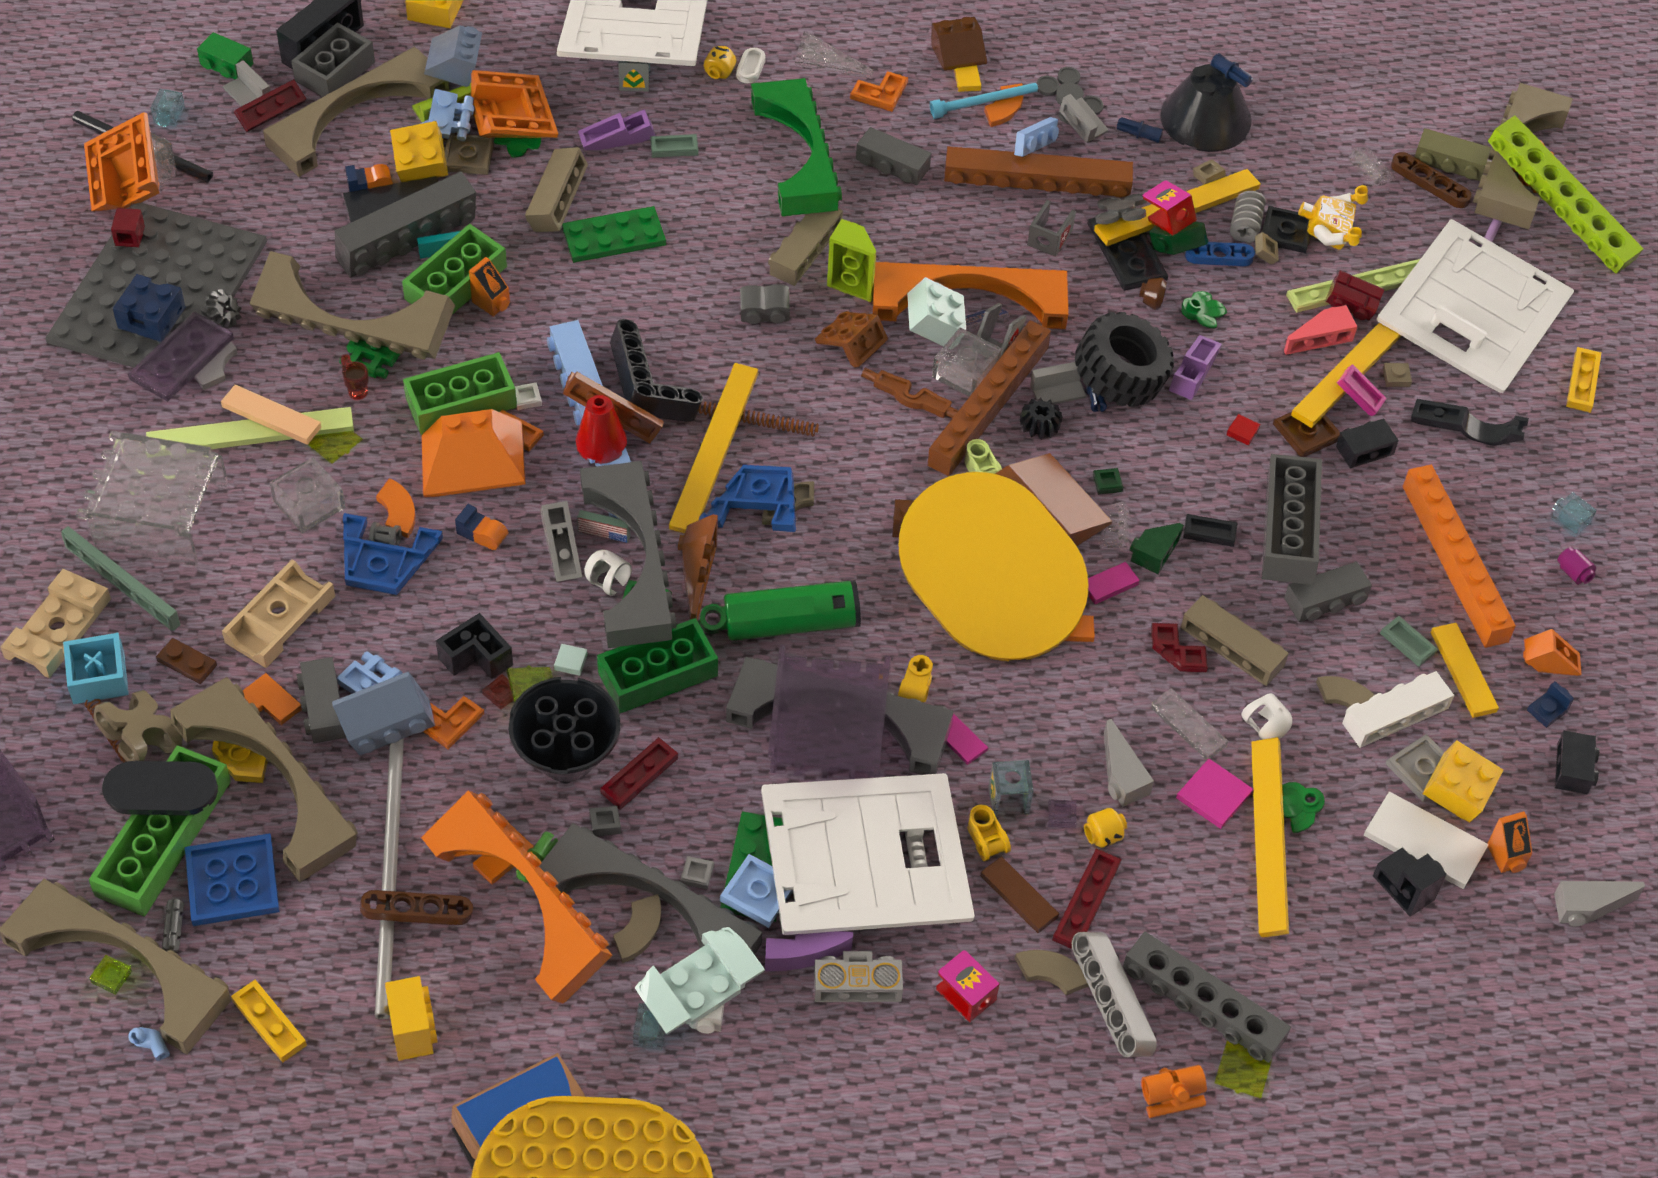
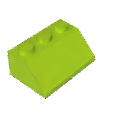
M841 219L829 239L827 286L871 302L874 289L876 249L864 226Z

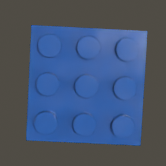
M271 833L185 847L190 913L193 926L280 912Z

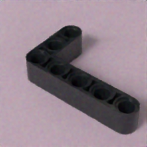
M628 319L618 320L610 340V345L624 398L657 418L684 422L694 421L703 401L702 394L691 388L653 383L637 324Z

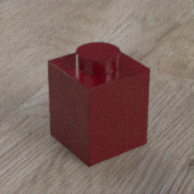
M116 209L111 226L115 246H140L145 228L141 209Z

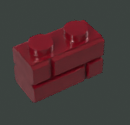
M1340 270L1332 281L1325 302L1331 304V307L1347 305L1350 313L1356 319L1370 321L1378 309L1385 289Z

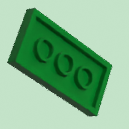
M655 206L562 224V230L573 263L666 245V238Z
M742 811L725 888L748 854L772 866L765 815ZM773 817L774 827L783 826L782 818ZM721 902L720 908H727L735 915L746 916Z

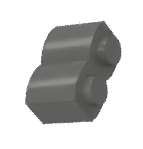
M749 285L740 288L742 322L750 324L764 321L782 323L790 320L789 286L770 285L762 287Z

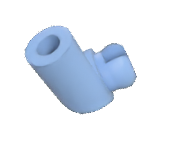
M139 1027L133 1028L129 1032V1041L138 1047L151 1049L157 1061L170 1055L159 1031Z

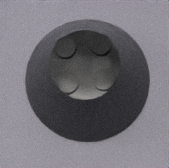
M1211 64L1195 67L1192 73L1165 99L1160 113L1161 123L1171 138L1183 146L1186 144L1197 148L1198 151L1205 152L1224 151L1237 146L1246 138L1252 122L1250 111L1238 82L1232 78H1225V74L1212 67Z
M561 677L550 678L534 684L516 700L510 712L509 737L513 748L525 762L560 783L568 784L583 778L611 753L620 734V714L613 698L597 684L582 678H578V681L561 680Z

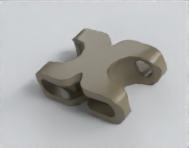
M145 690L132 693L129 710L118 709L111 702L98 704L94 708L95 724L106 738L122 740L119 743L118 752L127 762L144 761L147 754V745L157 746L165 753H172L177 745L182 747L183 738L171 724V719L165 715H155L158 704Z

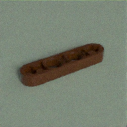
M1398 152L1393 156L1391 167L1396 173L1453 207L1465 208L1469 205L1472 194L1466 187L1406 152ZM1416 173H1424L1427 177H1419ZM1435 184H1442V185H1444L1446 188H1445V189L1437 188V187L1435 186Z
M369 890L361 898L360 912L364 917L371 920L464 925L471 919L473 904L468 898L463 896ZM370 901H376V909L370 908ZM386 901H390L389 910H385ZM403 901L409 904L410 909L406 912H399L395 909L394 905L397 902ZM428 903H432L439 908V911L435 914H428L424 911L423 907ZM444 905H448L447 914H443ZM457 907H462L463 915L457 914Z

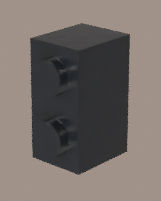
M1383 418L1377 421H1369L1355 428L1343 430L1340 432L1336 448L1351 469L1394 455L1399 440Z
M1563 730L1557 743L1555 789L1588 794L1591 787L1596 786L1599 771L1595 770V764L1598 762L1600 749L1596 747V736Z

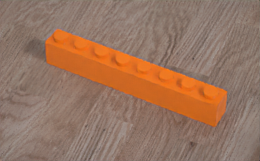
M1432 464L1408 469L1403 489L1484 648L1509 643L1516 625Z

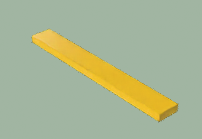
M1248 169L1186 192L1192 195L1195 213L1235 199L1245 191H1256L1260 188L1261 183ZM1150 204L1142 207L1146 210L1144 218L1135 221H1125L1120 218L1114 223L1096 224L1094 232L1106 246L1112 245L1151 230L1155 225L1148 221V216L1160 208Z
M1378 323L1292 410L1291 416L1312 428L1346 394L1337 382L1347 367L1353 364L1364 375L1402 336L1383 324Z
M734 363L669 523L670 530L685 533L687 525L698 521L704 512L757 379V368Z
M1278 737L1251 742L1259 935L1264 938L1289 934L1281 747Z

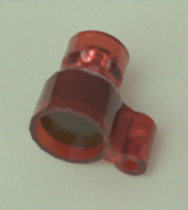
M343 354L340 360L343 381L348 388V395L354 400L364 399L368 395L367 385L369 383L367 367L361 362H352L348 354Z

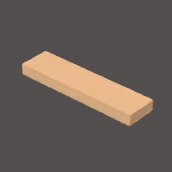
M234 385L221 401L223 408L307 445L322 428L320 421L238 385Z

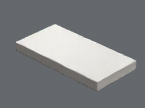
M1391 792L1387 794L1364 833L1365 837L1393 852L1403 847L1417 860L1428 853L1442 865L1447 873L1445 880L1462 889L1465 888L1489 845Z

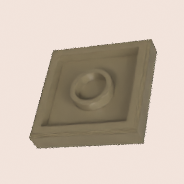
M450 133L444 150L448 172L461 171L462 173L488 175L494 148V137L488 138L467 134L465 141L457 140V134Z

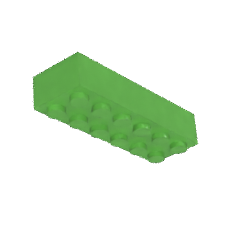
M178 745L167 761L197 762L209 767L215 774L218 784V794L215 801L210 806L208 804L203 808L204 811L195 815H131L89 878V883L95 897L144 917L185 855V847L192 844L231 783L226 764Z

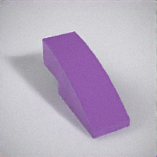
M645 109L625 118L622 117L621 113H618L578 131L584 150H603L647 141L650 139V136H656Z
M1199 335L1185 354L1181 366L1174 374L1169 391L1192 400L1215 361L1222 344Z
M835 931L795 934V939L766 938L765 971L802 969L814 966L815 960H820L825 956L837 958L843 954V951L852 950L853 932Z

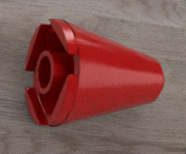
M595 395L587 401L576 436V447L578 453L586 460L589 458L595 460V463L598 464L610 463L622 455V451L627 446V437L612 401L607 396Z

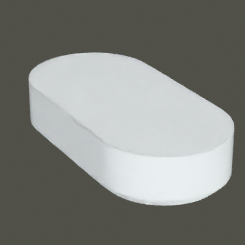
M749 48L744 51L736 70V76L740 82L753 83L758 80L765 64V53L763 50Z

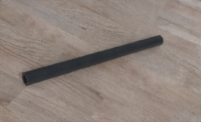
M75 111L72 117L74 122L100 134L114 128L80 111ZM153 145L155 159L207 183L213 178V172Z

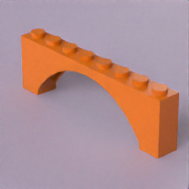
M875 263L873 315H878L880 321L897 322V316L908 307L907 293L926 277L949 289H980L1005 296L1026 308L1042 323L1043 327L1066 329L1069 315L1067 271L913 263Z
M468 790L421 838L437 858L450 862L455 857L467 855L494 856L508 861L526 877L539 900L545 927L543 961L540 974L535 980L551 1000L563 1004L613 956L606 948L609 944L602 935L591 930L589 927L592 924L591 921L583 913H577L572 907L575 904L572 898L565 892L561 893L556 887L558 884L557 880L549 872L546 871L544 873L539 867L542 864L539 858L532 852L525 850L523 847L525 844L524 840L517 833H511L506 827L509 822L499 812L495 813L492 810L491 806L493 803L483 793L478 795Z

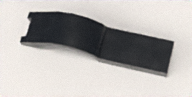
M1422 399L1416 400L1411 415V422L1459 431L1470 440L1492 446L1524 440L1525 432H1522L1524 426L1528 425L1529 418L1514 416L1511 421L1504 424L1485 423L1476 419L1467 407Z

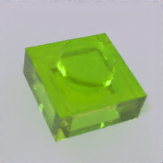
M105 955L89 979L92 984L116 995L132 973V969L129 965Z

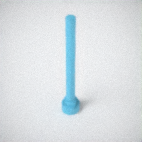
M1031 83L946 103L945 101H940V99L930 101V111L933 119L942 118L948 111L1037 92L1038 85L1037 83Z

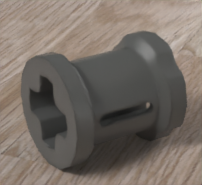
M373 522L369 532V541L399 546L402 537L401 526L388 527L380 525L379 522Z

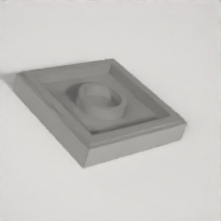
M1425 734L1387 759L1385 764L1423 802L1428 797L1422 793L1444 751Z

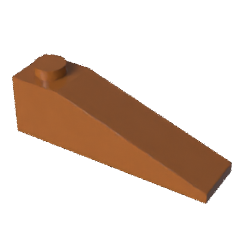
M715 514L687 525L685 535H680L678 541V550L682 551V566L690 620L696 618L698 621L718 545V515Z

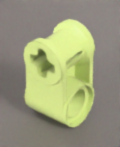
M974 439L967 444L964 462L969 472L995 474L1002 470L1001 465L995 459L989 445L985 441Z

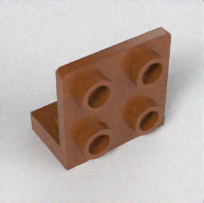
M849 311L840 313L836 320L823 328L821 333L815 338L817 344L843 347L853 367H860L888 340L878 315Z

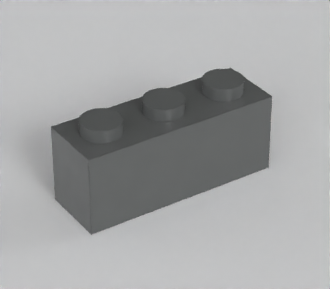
M869 127L857 143L856 160L864 165L875 167L885 174L896 176L906 183L910 182L918 185L930 169L931 152L872 127Z
M1356 561L1316 575L1314 585L1288 584L1284 599L1299 622L1307 619L1314 621L1322 614L1328 612L1337 613L1345 606L1364 603L1369 596L1372 584Z
M333 657L301 662L302 673L296 675L299 690L304 689L305 696H300L302 712H308L309 717L303 719L306 735H312L313 744L346 738L332 704V701L340 699Z

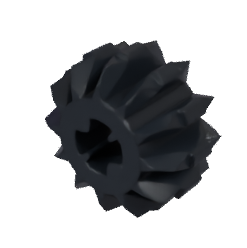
M1041 397L1038 401L1031 399L1022 408L1020 425H1023V432H1030L1031 438L1036 434L1039 435L1041 440L1044 434L1051 438L1054 433H1058L1063 418L1062 412H1060L1059 405H1052L1051 399L1047 402L1043 401Z

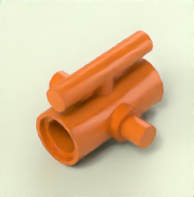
M1200 1065L1177 1070L1162 1068L1158 1074L1145 1076L1141 1079L1142 1092L1147 1104L1151 1105L1161 1102V1104L1146 1107L1149 1118L1206 1106V1099L1203 1094L1190 1097L1205 1093L1207 1090L1205 1074Z

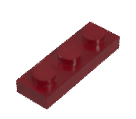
M293 79L235 109L234 114L244 130L248 132L304 103L307 98Z
M658 737L600 788L601 794L621 810L678 760V752Z

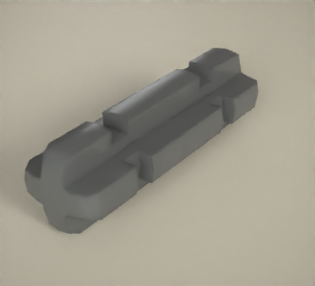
M177 898L168 900L166 904V912L169 913L165 914L163 936L166 938H163L162 949L166 952L168 950H172L175 953L179 951L180 940H177V938L181 937L183 916L180 914H183L184 903Z

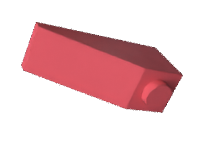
M1347 305L1324 309L1290 334L1284 349L1285 355L1352 342L1357 325Z

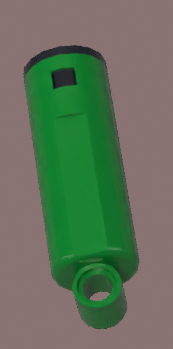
M856 580L725 594L724 606L717 604L706 605L700 613L699 623L703 631L708 634H716L721 630L727 629L728 639L731 641L860 627L861 612ZM710 613H715L720 617V622L716 625H710L706 622L705 617Z

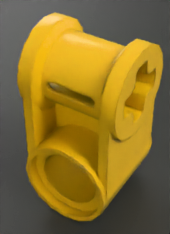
M917 655L911 658L899 688V697L917 699L923 703L926 702L933 663L929 657Z
M987 805L973 807L970 812L967 829L981 859L988 861L990 856L1001 852L1009 853L1011 851L1009 838L998 822L994 811ZM976 820H983L986 824H979Z

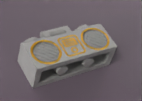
M843 951V960H837L834 956H825L820 960H815V1002H901L903 993L902 960H895L891 956H882L872 962V951Z

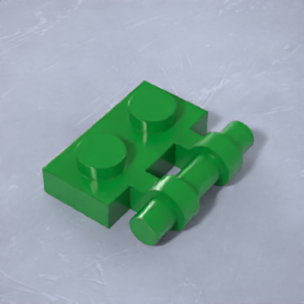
M350 340L347 344V351L352 355L350 357L342 355L339 363L347 366V369L353 366L362 367L368 376L386 379L388 370L381 368L382 365L393 367L400 354L391 351L386 346L381 345V348H376L367 344L366 341L359 340L355 342ZM366 358L372 360V362L369 364L361 360Z

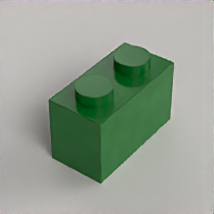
M214 32L197 48L200 64L205 69L217 71L226 78H238L237 63L245 61L250 67L254 64L251 48Z

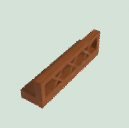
M578 371L576 373L571 372L567 378L563 391L564 395L585 407L591 397L595 395L607 396L613 403L623 429L649 444L662 429L663 420Z

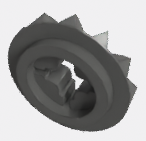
M223 289L211 292L205 301L207 316L216 326L221 328H231L236 325V320L241 318L239 312L242 308L237 304L238 298H233L231 291L225 292ZM224 303L226 305L225 308L228 310L226 313L223 312V307L221 306Z

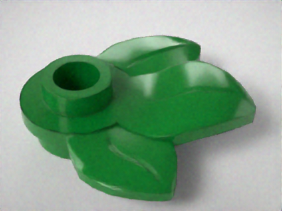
M495 137L494 143L507 145L508 154L516 158L523 156L528 148L533 150L539 149L541 138Z
M1206 291L1194 292L1192 297L1185 298L1181 304V312L1186 318L1197 320L1202 326L1213 329L1217 328L1215 318L1222 317L1227 313L1225 306L1217 300H1212V295Z
M1297 782L1282 784L1284 818H1291L1292 832L1299 833L1310 828L1315 822V814L1320 812L1325 805L1323 793L1316 788H1305ZM1309 797H1314L1316 799L1312 803H1308L1306 801V799Z

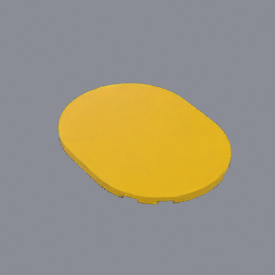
M966 472L946 477L929 486L909 507L899 533L898 547L902 571L916 595L945 631L962 647L970 652L999 661L1028 660L1050 652L1071 635L1083 615L1087 602L1089 584L1086 565L1072 539L1042 503L1024 486L997 474Z
M552 1096L528 1102L499 1121L478 1151L471 1178H713L708 1157L704 1154L694 1133L681 1120L676 1119L657 1105L627 1098Z

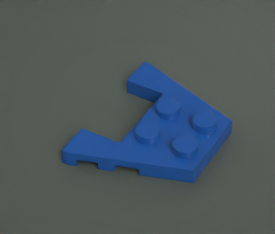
M743 465L725 486L726 491L720 498L716 497L712 501V508L707 513H702L699 517V520L712 514L718 515V527L723 528L730 508L776 510L771 522L773 531L795 532L794 479L791 467Z
M344 513L343 539L346 586L397 595L442 541V531L419 527L412 548L363 540L362 537L368 524L367 517Z

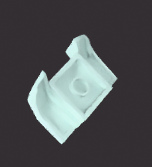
M730 927L722 928L719 931L703 933L701 941L705 946L661 974L652 966L646 972L645 977L635 986L638 994L667 1035L685 1023L693 1025L741 993V989L745 987L747 982L765 971L745 941Z

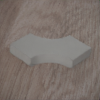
M226 333L203 342L205 356L197 366L191 369L193 376L203 390L226 381L224 367L233 356L238 354L236 347Z

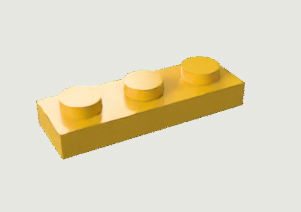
M1577 347L1574 355L1566 407L1591 413L1595 398L1601 352Z
M256 979L231 996L232 1002L282 1063L307 1046L303 1036Z

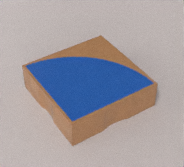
M556 1053L453 1105L451 1123L471 1156L476 1159L478 1151L491 1130L501 1119L517 1108L526 1105L528 1102L546 1097L586 1096L559 1053Z

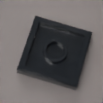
M1268 206L1262 232L1275 240L1279 248L1306 254L1310 234L1307 232L1309 219L1298 215V212Z

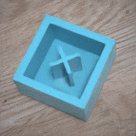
M119 633L63 642L67 687L73 704L85 703L86 700L91 702L94 699L102 700L129 695L125 654Z

